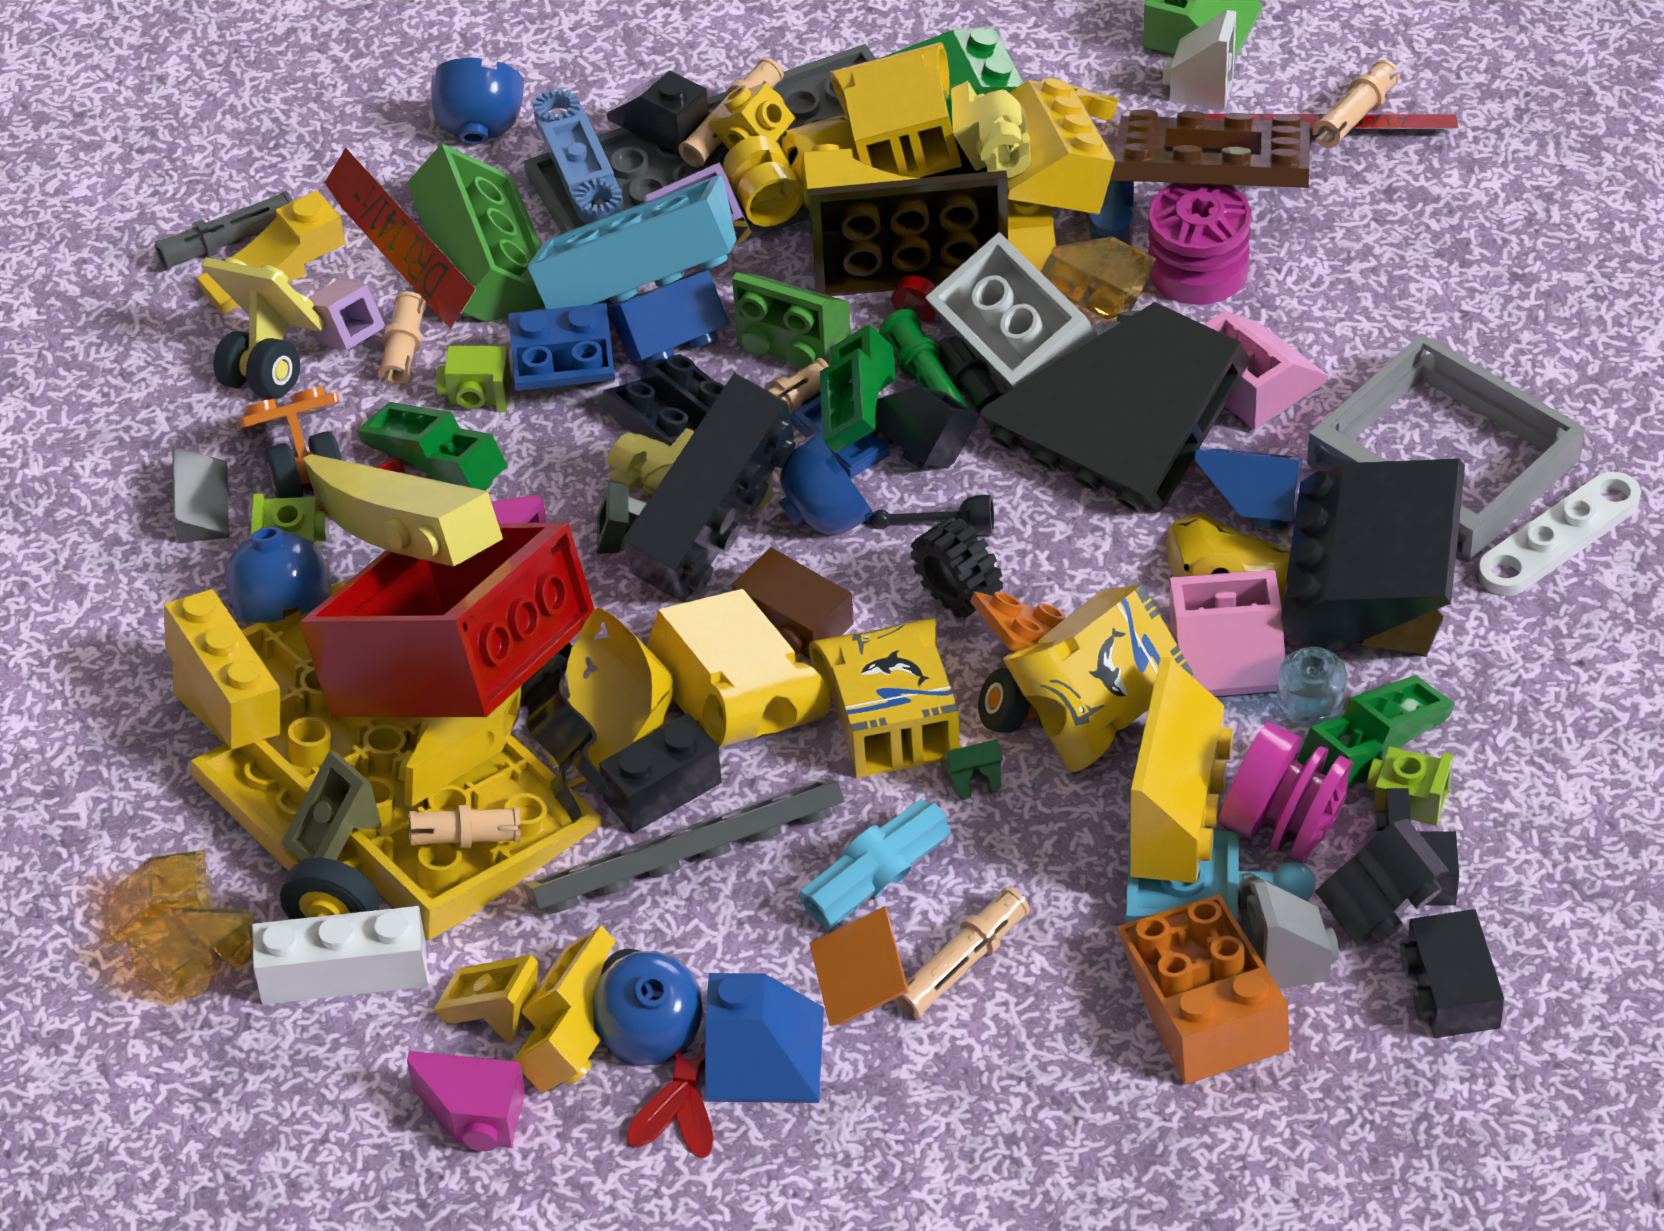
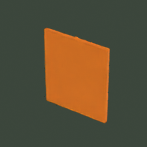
M885 906L849 924L846 923L845 926L809 943L829 1027L844 1024L909 992L888 910Z

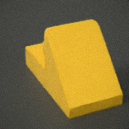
M532 955L457 968L433 1011L444 1022L449 1024L484 1019L506 1043L513 1044L527 1019L521 1010L537 988L538 961Z

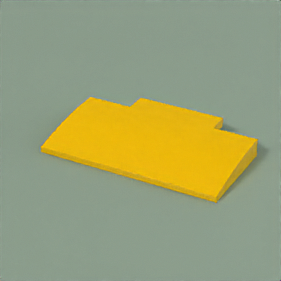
M341 581L331 586V593L328 598L345 583ZM299 606L283 610L285 620L257 622L241 630L280 687L279 735L231 750L175 664H172L173 695L224 743L190 760L191 776L288 871L301 860L287 849L281 841L328 752H337L371 783L381 820V827L379 829L353 828L337 860L357 869L368 878L376 891L394 908L419 906L424 935L428 941L463 922L601 826L602 817L568 787L582 813V816L575 823L571 821L568 813L555 798L551 790L550 781L556 775L511 734L503 750L415 806L409 807L404 805L405 782L399 781V768L407 750L414 751L418 744V733L424 717H331L299 623L310 612L301 615ZM458 805H470V810L512 809L513 807H519L521 825H518V829L521 830L520 842H472L471 848H459L458 843L410 846L408 814L409 811H457Z

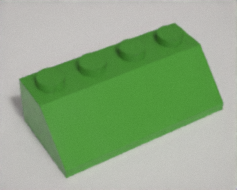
M441 143L410 178L407 184L415 202L414 208L421 218L426 235L476 289L461 315L467 318L473 316L482 321L490 322L509 317V313L528 312L545 308L527 267L541 247V244L513 176Z

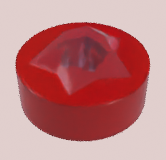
M906 276L900 280L892 293L891 301L896 311L912 309L918 313L921 321L929 323L934 320L937 313L925 297L936 286L923 277Z

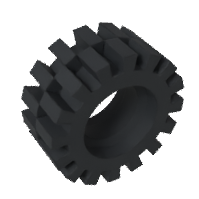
M948 517L911 543L910 547L913 551L910 552L912 560L917 562L913 568L916 574L922 575L923 580L920 583L923 588L929 587L932 591L931 596L935 600L939 599L942 602V606L946 609L951 608L954 616L966 618L977 611L970 602L974 592L993 596L995 592H1000L1003 589V582L999 580L1002 577V572L1000 568L994 566V563L997 562L994 553L989 554L985 549L989 546L984 538L979 541L976 537L977 530L972 526L966 528L965 521L960 518L955 520L954 517Z

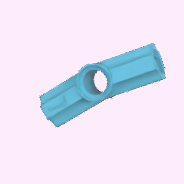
M920 799L897 817L895 816L883 827L879 828L877 825H874L865 830L844 849L840 855L841 859L800 890L798 897L802 901L805 911L829 931L855 912L859 906L872 896L875 898L881 897V890L890 882L899 883L911 871L915 863L948 839L952 832L947 824V816L935 803H928Z

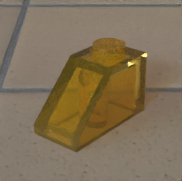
M205 850L149 857L104 898L106 943L113 944L216 929L214 887Z

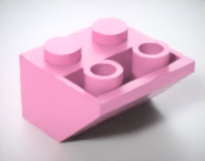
M1223 311L1204 324L1240 341L1251 360L1224 407L1254 430L1328 381V375L1257 321Z
M1275 570L1170 578L1169 623L1171 635L1194 674L1192 677L1213 696L1287 691L1283 622L1281 621L1282 607Z

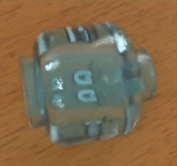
M1319 647L1301 648L1288 654L1280 664L1278 673L1277 701L1281 711L1290 720L1310 726L1338 717L1344 709L1348 673L1344 662L1335 653Z

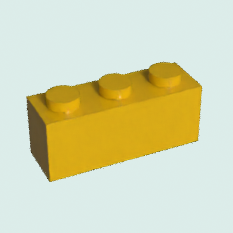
M210 589L165 603V651L229 748L233 750L279 735L280 687L215 591Z

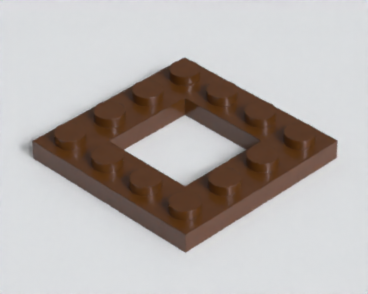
M1154 110L1130 111V116L1120 117L1113 157L1115 163L1112 170V180L1309 188L1310 122H1300L1301 118L1295 115H1275L1272 117V121L1253 120L1252 115L1246 113L1225 114L1224 119H1205V114L1197 111L1177 113V118L1158 117V112ZM1173 147V152H1167L1165 148ZM1202 148L1222 149V154L1202 153ZM1251 150H1261V155H1251Z

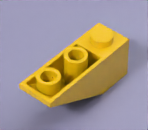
M521 686L487 717L423 718L418 733V744L414 751L407 750L399 768V781L405 782L404 805L409 807L415 806L503 750L520 717Z

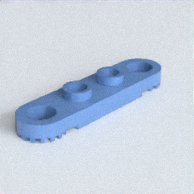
M554 88L550 89V93L546 91L541 92L542 96L538 95L536 101L533 102L535 124L579 219L590 224L623 211L622 190L619 188L610 163L587 114L583 111L575 93L571 94V91L568 89L566 92H563V88H559L556 92ZM556 108L567 110V112L563 111V116L561 113H558V117H555V113H552L550 116L548 111ZM595 199H607L610 203L606 202L605 207L603 204H600V208H597L596 204L592 207V204L589 202Z

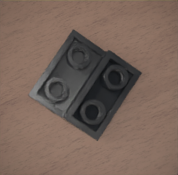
M681 354L671 355L667 359L645 363L640 380L604 390L600 407L634 434L643 435L671 446L686 428L695 432L725 386L700 370L691 359Z

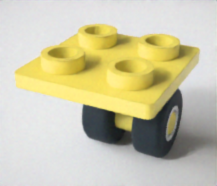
M206 257L201 267L249 315V333L233 331L224 336L216 348L213 368L218 382L237 389L242 387L247 381L252 391L257 395L273 399L283 397L297 383L300 374L299 354L291 343L282 340L289 326L321 332L325 321L313 310V302L304 295L297 293L287 283L289 278L281 270L270 265H263L261 268L248 266L232 257H227L225 261Z

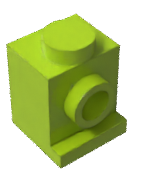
M448 346L445 366L437 367V394L447 395L449 405H461L468 409H476L482 405H496L497 412H507L511 384L507 346Z
M263 493L253 494L251 535L262 528L277 527L281 531L292 532L305 537L319 551L320 542H328L329 517L327 516V511L319 510L316 497L265 499Z
M1389 746L1385 760L1374 758L1369 771L1367 790L1375 792L1373 810H1385L1387 788H1409L1411 820L1437 826L1450 787L1454 754L1443 752L1441 758Z

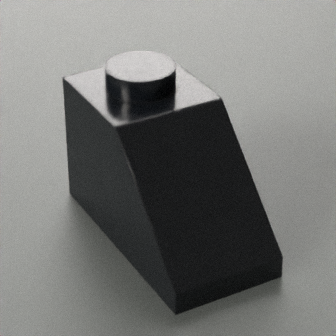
M669 70L636 87L607 112V119L681 157L678 149L679 145L709 115L707 89Z

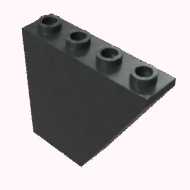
M1153 302L984 406L979 415L991 430L988 436L999 445L1014 451L1019 444L1032 451L1030 457L1034 461L1052 471H1056L1059 465L1074 471L1073 479L1090 490L1098 492L1101 486H1105L1117 492L1115 499L1125 507L1141 513L1145 506L1159 513L1166 506L1192 462L1195 450L1199 449L1251 360L1240 341L1159 303Z

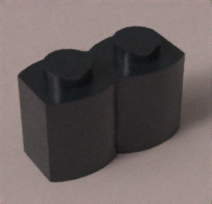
M1406 818L1390 824L1351 860L1333 873L1315 893L1356 944L1366 941L1371 937L1378 944L1403 925L1398 916L1410 904L1417 910L1442 891L1438 881L1449 870Z

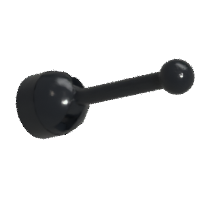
M992 494L969 496L961 502L958 511L889 514L886 510L879 509L873 512L874 515L871 516V523L877 529H885L890 524L941 522L948 517H954L955 520L959 518L964 520L966 528L972 526L976 529L977 536L994 534L995 515Z

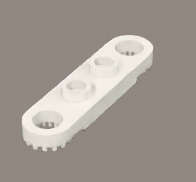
M1605 472L1596 476L1485 553L1479 565L1478 576L1481 585L1487 591L1499 596H1513L1523 592L1633 515L1640 503L1641 489L1638 482L1631 476L1621 472ZM1615 489L1625 493L1628 498L1623 501L1613 502L1605 499L1601 493L1606 490ZM1508 565L1515 568L1519 574L1512 578H1501L1491 570L1496 566Z

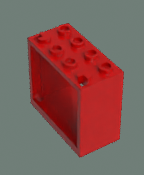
M569 523L498 524L503 538L501 541L454 567L388 550L380 554L299 622L331 717L489 716L581 632L584 623L595 610Z

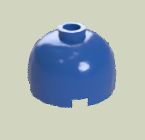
M473 57L453 59L441 63L436 67L435 76L432 75L430 94L431 109L437 121L448 132L460 137L463 142L468 144H482L488 138L498 137L507 132L518 119L522 106L524 79L519 71L498 61L497 69L481 67L482 58Z
M817 432L795 447L794 452L781 469L779 481L786 497L778 503L795 527L804 521L816 533L824 535L842 534L859 526L873 516L874 513L848 474L842 469L837 460L832 457L833 453Z
M266 527L255 531L251 538L243 542L229 558L225 570L227 597L230 607H233L236 617L250 622L285 620L283 610L292 609L297 606L300 608L301 615L323 603L331 593L327 568L321 552L305 537L296 533L281 531L277 527Z
M638 951L617 959L599 978L592 997L594 1032L599 1035L602 1043L609 1048L608 1052L617 1060L636 1066L659 1065L675 1057V1052L679 1050L683 1052L685 1048L687 1049L694 1042L703 1018L702 993L692 971L677 958L658 951Z

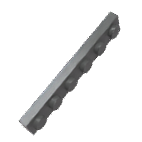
M824 778L526 882L523 886L532 906L537 909L546 907L548 914L558 913L578 905L577 896L596 889L599 896L621 891L630 886L628 878L647 871L650 878L675 872L681 868L679 860L699 854L701 860H706L726 854L732 850L730 842L749 836L751 842H758L772 838L782 833L781 824L799 818L802 825L823 820L832 815L830 807L845 801L839 782Z

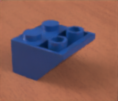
M607 303L508 314L516 391L615 380Z

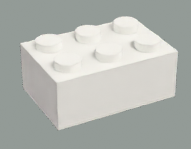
M1000 232L925 297L945 326L955 336L960 337L967 348L978 359L985 362L988 369L1009 391L1098 337L1086 316Z

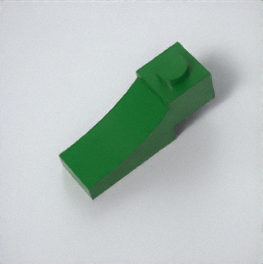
M869 324L830 347L831 365L819 371L823 441L835 453L875 431L878 394L889 384L896 381L893 345Z
M388 402L356 430L361 442L400 458L441 482L486 491L493 484V479L508 467L492 434L461 429L453 413L448 411Z
M1417 675L1350 698L1344 715L1309 728L1297 762L1305 765L1312 753L1322 746L1328 749V755L1321 774L1327 776L1339 756L1353 761L1347 787L1368 780L1373 759L1385 760L1389 746L1400 748L1423 732L1444 722L1450 717L1455 703Z

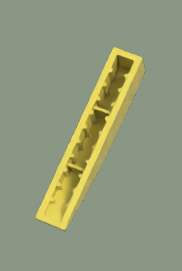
M313 454L303 458L319 506L323 511H327V516L342 529L366 543L394 553L454 567L503 539L488 491Z

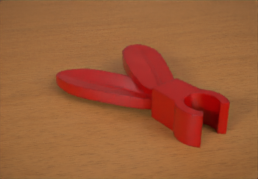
M705 1042L701 1044L702 1053L696 1059L690 1060L683 1057L687 1052L686 1048L683 1052H680V1050L675 1052L676 1064L673 1081L659 1091L637 1113L630 1123L627 1133V1143L630 1147H642L653 1142L677 1117L687 1148L697 1157L706 1158L709 1156L714 1142L713 1131L702 1098L696 1089L701 1072L705 1069Z

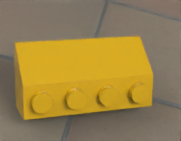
M1047 78L1044 80V83L1028 80L1010 91L1009 93L1022 105L1026 113L1027 132L1030 135L1031 163L1025 172L1015 177L1007 178L1008 199L1100 214L1115 160L1074 88L1065 81Z
M1160 657L1131 787L1130 877L1197 883L1201 861H1211L1213 829L1208 827L1218 826L1220 794L1214 793H1224L1227 761L1222 760L1231 759L1233 728L1224 727V705L1177 662L1168 657Z

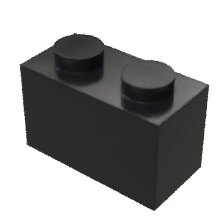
M689 713L599 763L600 774L609 786L603 793V801L632 834L722 783L718 745Z
M1476 909L1411 918L1408 941L1400 943V958L1404 974L1406 976L1415 975L1418 987L1414 988L1413 997L1419 1021L1429 1020L1434 1039L1500 1029L1505 998Z

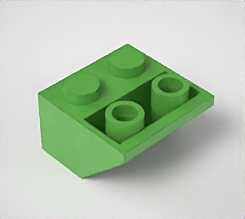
M1146 0L1144 4L1143 47L1175 55L1181 38L1226 10L1236 11L1235 61L1262 12V4L1259 0Z
M736 272L732 278L737 345L744 347L754 355L769 354L788 360L792 365L801 369L812 364L818 358H822L828 365H831L830 347L847 338L851 333L848 301L761 275Z

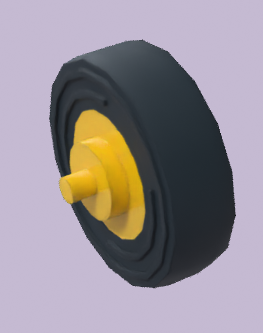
M323 857L307 858L295 864L290 869L279 895L281 908L290 920L379 910L380 907L378 892L368 878L357 869L343 862Z

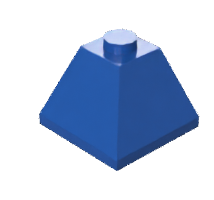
M1207 447L1195 450L1196 463L1241 517L1252 518L1251 527L1282 530L1283 521L1292 522L1294 520L1303 457Z
M709 973L705 1017L706 1102L819 1103L824 1007L765 973Z

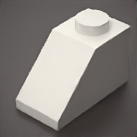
M1226 10L1179 40L1174 58H1166L1163 70V85L1170 86V102L1225 109L1234 79L1236 11Z

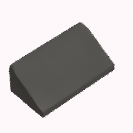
M172 449L173 517L178 542L186 543L229 538L227 461L185 449Z

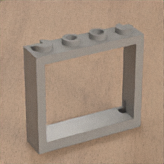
M1421 333L1309 432L1307 464L1318 471H1327L1342 463L1387 461L1355 442L1354 439L1421 379L1542 449L1545 452L1478 514L1461 505L1456 554L1470 562L1581 459L1585 427L1571 420L1569 416L1563 415L1538 401L1529 393L1521 391L1498 378L1489 370L1479 367L1453 352L1449 347H1445Z

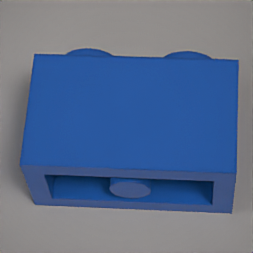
M709 269L689 274L670 284L654 288L608 307L626 356L631 362L644 359L648 363L659 359H667L669 356L674 355L673 347L687 341L691 349L705 345L718 339L715 330L730 324Z

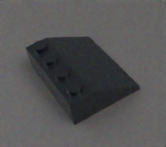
M1460 458L1342 463L1327 471L1315 472L1300 482L1281 621L1314 659L1319 660L1326 657V655L1312 653L1321 652L1331 655L1364 639H1369L1451 604L1465 465Z

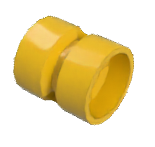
M763 135L751 136L734 145L725 156L723 170L734 193L737 194L742 209L753 224L763 227L775 226L787 221L797 213L803 203V189L794 171L790 168L780 145L773 138Z

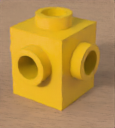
M765 82L751 88L742 85L733 90L724 99V105L708 124L730 150L741 140L761 135L771 137L781 145L783 133L795 120V117L784 104L782 97Z

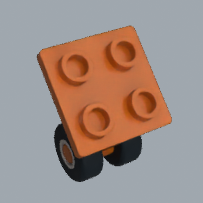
M323 386L294 393V396L290 397L292 404L278 408L275 399L246 406V409L242 410L244 417L239 418L234 423L236 432H241L283 421L295 456H293L292 450L287 443L267 447L264 452L270 481L276 498L303 497L302 485L311 483L303 460L304 457L313 454L342 460L335 436L330 431L311 435L308 439L310 452H307L297 417L333 407L340 402L337 392L325 395Z
M974 592L970 600L971 604L1006 647L1015 652L1038 644L1039 639L1066 618V615L1061 610L1052 605L1038 603L1037 607L1022 604L1017 598L1004 592H995L993 596ZM999 668L993 671L985 680L979 695L978 713L982 724L992 731L1013 733L1022 726L1025 720L1038 718L1040 726L1043 728L1037 709L1024 697L1009 669Z

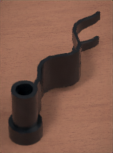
M569 642L521 685L520 706H528L529 712L526 723L531 735L554 757L559 765V773L550 781L551 790L555 798L568 813L571 821L575 823L582 816V813L568 789L565 780L566 771L574 765L578 772L595 787L600 795L609 786L588 756V748L597 740L596 732L586 718L569 703L564 695V674L566 673L569 655L573 647Z

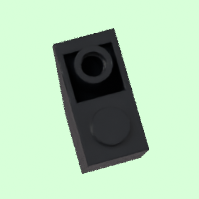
M916 386L877 399L875 431L870 434L885 443L893 445L895 442L905 449L902 456L919 468L929 470L931 465L948 468L955 463L980 416L944 391Z

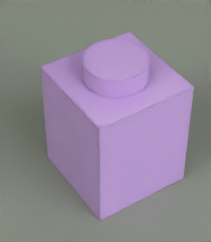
M338 279L308 297L314 304L313 310L325 321L321 332L313 330L317 341L323 346L348 350L386 327L368 285L365 283Z

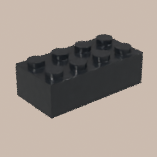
M736 372L733 373L622 539L633 575L682 602H685L693 591L699 594L705 588L713 573L711 564L721 550L727 552L733 546L741 530V525L738 523L748 508L755 510L760 505L768 490L769 485L766 481L775 467L782 469L794 452L796 442L793 441L794 434L787 401Z

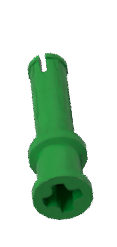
M901 309L885 318L880 325L879 334L893 345L894 351L897 354V365L900 370L905 374L913 376L920 387L944 391L970 409L940 364V351L937 343L932 338L926 337L922 331L921 318L918 313L912 309Z

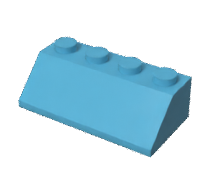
M721 174L649 203L637 205L545 240L527 266L545 308L555 309L592 305L610 298L612 303L622 302L636 295L639 292L637 287L653 281L656 287H661L680 279L683 276L682 271L699 265L701 270H707L725 262L728 259L727 254L731 252L736 242V235Z

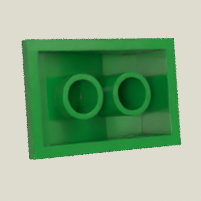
M985 28L951 30L881 57L885 58L941 42L946 51L949 67V94L946 103L952 127V88L968 81L976 95L981 93L986 95L1002 89L1009 93L1023 84L996 30Z

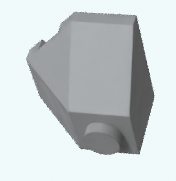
M1251 872L1239 874L1238 907L1248 940L1278 988L1284 989L1330 981L1331 961H1336L1339 958L1338 942L1334 929L1332 927H1324L1318 906Z

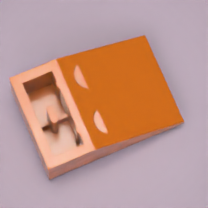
M1221 894L1117 926L1118 936L1155 1029L1185 1085L1290 1051L1288 1002Z

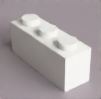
M419 906L253 924V968L262 1005L428 987L426 940Z

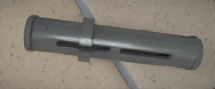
M283 191L279 195L241 208L207 223L202 219L193 222L191 229L163 240L155 241L154 247L158 259L164 269L169 270L173 266L204 254L208 258L214 256L219 248L263 232L277 217L276 209L293 202V199L287 191Z

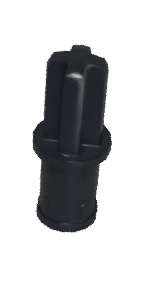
M954 335L949 339L944 337L939 341L940 361L951 374L952 381L958 391L964 392L978 414L981 413L984 406L1003 395L988 376L989 369L985 362L976 359L960 337Z

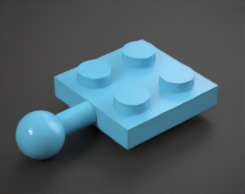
M1129 828L1126 923L1217 894H1221L1238 922L1239 874L1251 872L1306 901L1311 898L1315 891L1316 881L1313 872L1308 866L1300 862H1286L1280 865L1275 872L1238 871L1239 834L1234 831H1213L1211 861H1201L1197 883L1130 877L1131 828Z

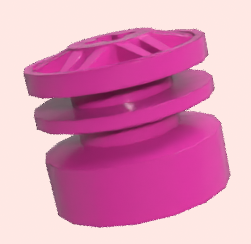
M1172 183L1161 189L1151 201L1148 215L1149 247L1147 272L1152 285L1164 296L1185 304L1205 305L1216 303L1236 294L1247 281L1249 269L1251 208L1246 197L1231 185Z
M1267 721L1253 741L1223 803L1218 824L1251 839L1268 820L1275 824L1270 849L1279 852L1292 832L1297 837L1290 853V859L1304 864L1310 853L1326 839L1336 821L1347 796L1348 777L1353 761L1339 756L1327 776L1321 774L1328 755V749L1322 746L1318 747L1305 765L1296 761L1301 736L1273 722Z

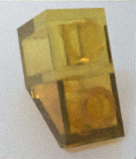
M1112 236L1053 247L1040 272L1069 301L1114 322L1117 321L1118 313L1132 310L1156 258Z
M170 907L125 937L133 967L172 1007L185 997H197L206 990L210 981L229 967H241L252 958L253 924L256 922L254 916L248 910Z

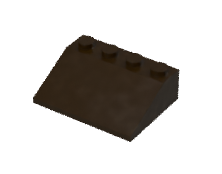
M1006 170L809 189V236L815 292L828 296L894 291L900 280L906 276L923 277L937 287L998 232L1008 240V180Z

